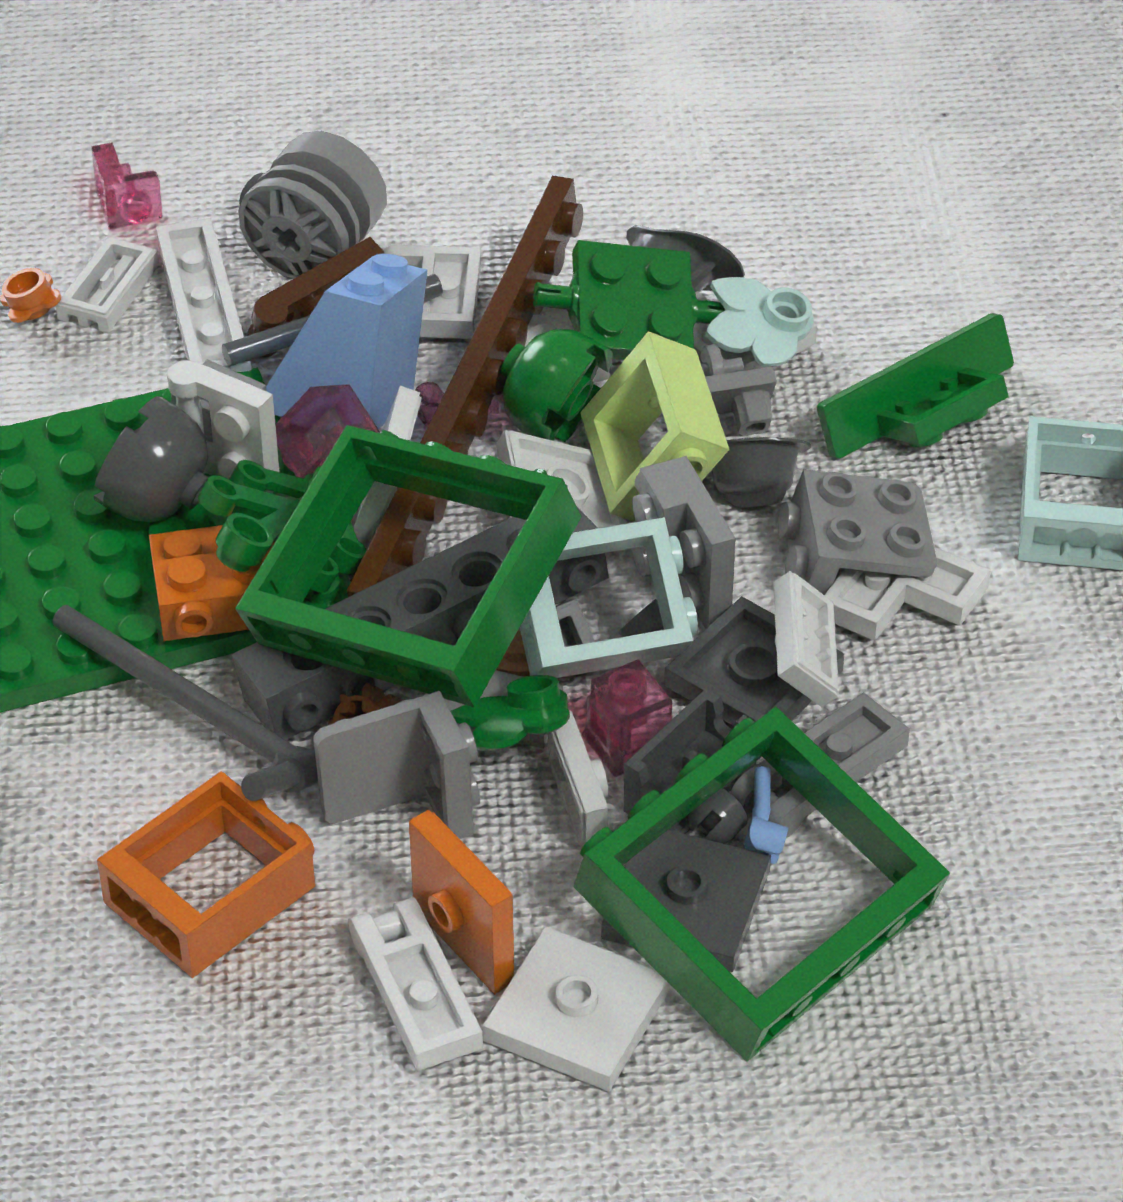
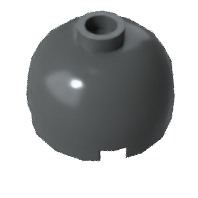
M156 396L138 411L148 418L143 425L135 431L126 426L105 458L95 482V486L103 492L94 495V500L112 512L132 521L158 522L170 518L182 505L192 510L199 503L198 495L208 479L203 474L208 461L207 442L198 423L163 397Z

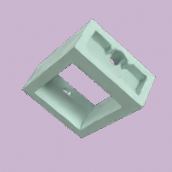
M1029 416L1023 459L1018 560L1123 570V508L1039 501L1040 472L1123 479V425ZM1090 433L1093 434L1094 437L1085 438L1082 435Z
M665 517L573 532L557 560L645 546L664 630L564 647L548 576L520 626L530 676L549 675L560 678L673 658L682 654L693 642L692 635L697 633V614L692 599L690 597H683L678 577V574L683 571L682 549L676 536H669Z

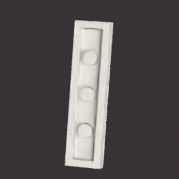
M206 218L156 226L158 247L187 360L203 364L208 359L236 372L252 370L250 360L229 367L223 357L222 344L243 338L244 335L212 219Z

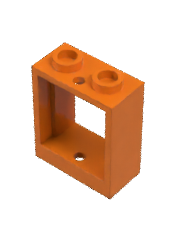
M222 771L97 859L104 903L191 978H194L315 887L313 864L315 850L308 834L296 823L289 822L287 824L267 807L263 798L256 801L247 799L242 792L241 786ZM225 832L266 866L200 914L160 879Z

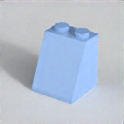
M377 254L327 289L266 386L267 392L273 394L274 414L340 433L343 432L346 425L374 432L380 429L385 424L399 387L403 386L414 390L427 269L408 265V261L398 255Z

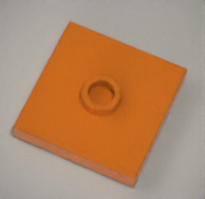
M428 809L409 820L413 897L419 903L430 927L495 995L505 989L514 977L513 894L434 812L432 813Z

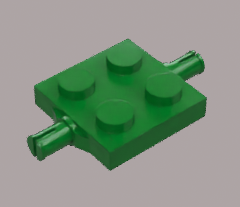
M578 240L572 250L573 277L569 286L536 282L533 290L534 307L566 309L575 331L587 335L608 347L613 352L612 359L625 360L648 331L694 349L693 328L695 323L710 324L720 313L725 311L721 302L697 299L691 282L690 252Z

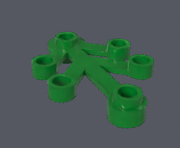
M241 460L236 465L229 479L218 475L209 476L198 495V500L209 512L218 516H228L216 537V544L218 546L216 555L218 559L227 567L240 572H246L250 570L251 566L259 565L271 545L278 539L321 466L317 467L314 473L308 474L302 479L266 469L250 460ZM265 490H272L298 499H289L286 497L265 492ZM236 506L268 515L257 520L246 514H232ZM351 522L312 585L311 590L327 592L339 572L347 575H354L367 550L358 541Z

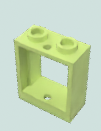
M649 331L581 411V417L609 512L633 522L636 520L632 500L634 496L639 495L635 487V479L640 472V468L687 456L702 481L730 450L697 351ZM663 413L668 432L647 457L643 459L638 440L658 416Z

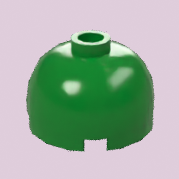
M553 329L535 336L526 347L520 343L516 344L508 353L501 367V374L507 377L503 389L504 408L513 425L523 434L552 441L556 437L566 442L583 422L581 411L601 389L593 384V379L598 367L609 372L613 352L593 338L571 329Z

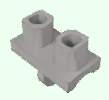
M718 345L703 346L701 366L717 414L733 412L738 434L748 436L767 432L772 421L771 398L777 384L773 366L744 370L741 357L723 360Z

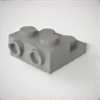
M687 456L640 468V472L635 479V487L639 495L633 497L632 506L635 522L665 517L669 536H676L678 538L683 555V571L678 574L683 597H690L692 599L696 613L705 629H707L732 605L736 538ZM645 546L632 548V556L638 573L642 577L649 576L653 583Z

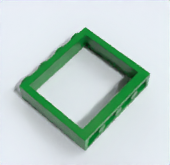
M346 425L235 609L260 645L423 693L431 694L440 691L444 699L475 708L582 516L563 478L547 475L545 469L539 468L530 471L507 465L500 459L490 455H481L478 458L454 452L437 442L422 444L399 438L384 429L381 433ZM375 481L526 520L455 646L302 603Z
M776 706L756 722L751 718H746L737 724L724 739L723 747L709 758L704 753L695 756L679 772L675 780L676 783L664 793L660 794L655 789L643 796L629 812L628 820L616 830L612 831L609 827H604L596 832L585 843L579 853L583 859L573 886L746 1062L752 1059L934 905L950 875V872ZM763 757L894 885L756 998L623 865Z

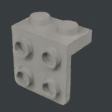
M803 469L791 502L785 501L781 506L778 517V534L780 538L786 539L788 553L785 574L789 571L797 574L823 595L833 585L839 568L926 578L932 576L937 566V558L922 490L914 483L897 479L889 480L848 475L839 472Z
M440 691L415 699L404 700L395 705L354 718L337 721L320 728L315 733L313 740L321 810L328 823H339L426 796L434 813L459 839L474 835L472 807L480 804V793L476 779L470 769V763L478 760L477 747L468 724L464 722L457 725Z

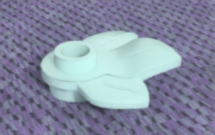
M728 277L712 281L710 287L725 308L724 312L711 321L705 335L713 344L728 352L742 353L752 351L756 362L762 367L786 364L796 355L798 341L807 337L814 322L812 305L803 293L788 287L776 288L771 291L761 282L744 277Z

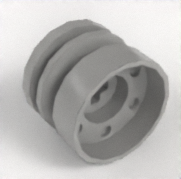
M324 131L304 132L289 142L273 161L270 170L262 174L256 185L251 187L244 195L238 209L240 229L248 246L265 265L284 277L294 279L356 245L366 237L381 218L387 205L386 185L374 162L361 148L344 137Z

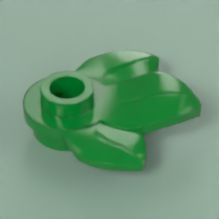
M532 675L516 679L506 687L508 696L483 697L479 699L475 708L463 705L451 710L457 724L466 722L469 726L475 727L472 734L477 750L480 751L507 748L517 744L528 733L544 735L552 733L563 727L570 719V711L567 709V694L560 690L558 679L549 675Z

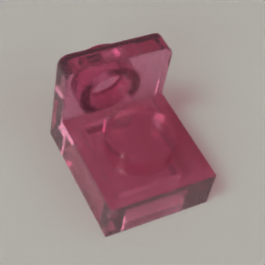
M113 143L91 146L95 190L108 229L161 220L163 215L160 180L157 172L146 171L132 174L129 163L120 164Z

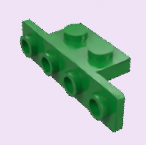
M990 313L820 402L817 405V412L829 455L839 459L882 436L907 442L912 447L929 446L940 441L943 438V432L960 423L973 422L986 416L988 408L1009 397L1004 376L998 375L1011 368L1014 364L1003 316Z

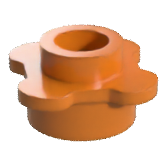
M26 268L15 272L5 280L2 285L0 301L3 306L10 308L8 317L12 322L20 323L26 320L37 319L45 315L50 308L60 302L62 296L58 289H52L53 279L50 274L44 273L38 268Z

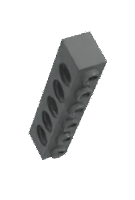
M578 508L582 518L574 532L597 529L596 525ZM511 517L326 608V610L455 646L526 520ZM605 553L556 562L549 574L555 605L609 578ZM258 642L232 654L244 701L265 728L285 740L333 717L341 703L339 696L342 693L349 697L354 695L362 696V689L365 683H370L384 691L396 685L258 644Z

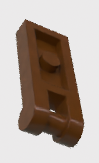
M368 237L260 297L253 307L252 324L248 329L247 336L311 315L327 289L372 256L384 254V251L371 237ZM278 351L260 357H270L276 354Z

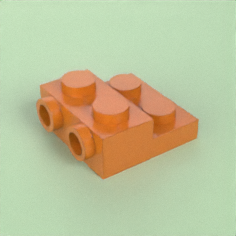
M223 525L149 535L163 641L249 630L235 608L274 543L259 565L251 566L250 570L246 572H240L224 565L216 555L218 548L216 537Z

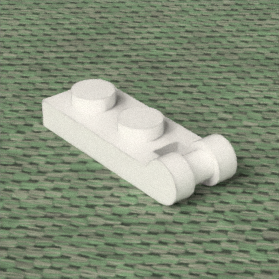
M414 897L394 903L393 911L376 917H372L370 912L348 918V927L353 945L358 955L363 957L417 1071L483 1049V1031L419 903ZM402 937L401 939H398V940H395V941H392V942H389V943H385V942H387V941H390V940H393V939Z

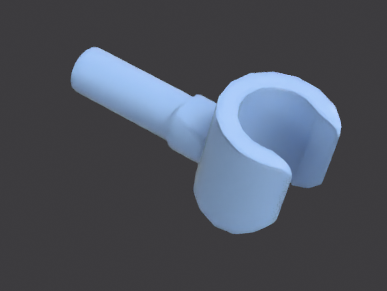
M760 766L754 769V808L752 809V819L744 841V849L771 855V863L776 864L779 854H781L784 847L788 827L768 821L771 811V769Z

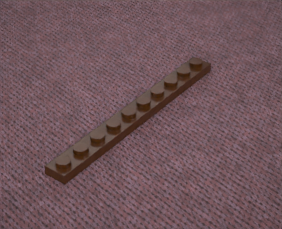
M552 175L420 443L437 442L454 452L468 455V450L474 437H481L483 435L488 420V408L494 396H500L503 393L507 377L501 374L503 362L516 344L520 343L525 346L528 325L533 315H539L543 310V307L537 308L533 306L535 283L548 284L552 275L558 276L560 274L565 259V248L570 238H576L580 233L583 222V206L580 203H576L574 179ZM398 487L347 589L348 597L421 562L425 554L426 537L433 523L438 524L443 519L447 500Z

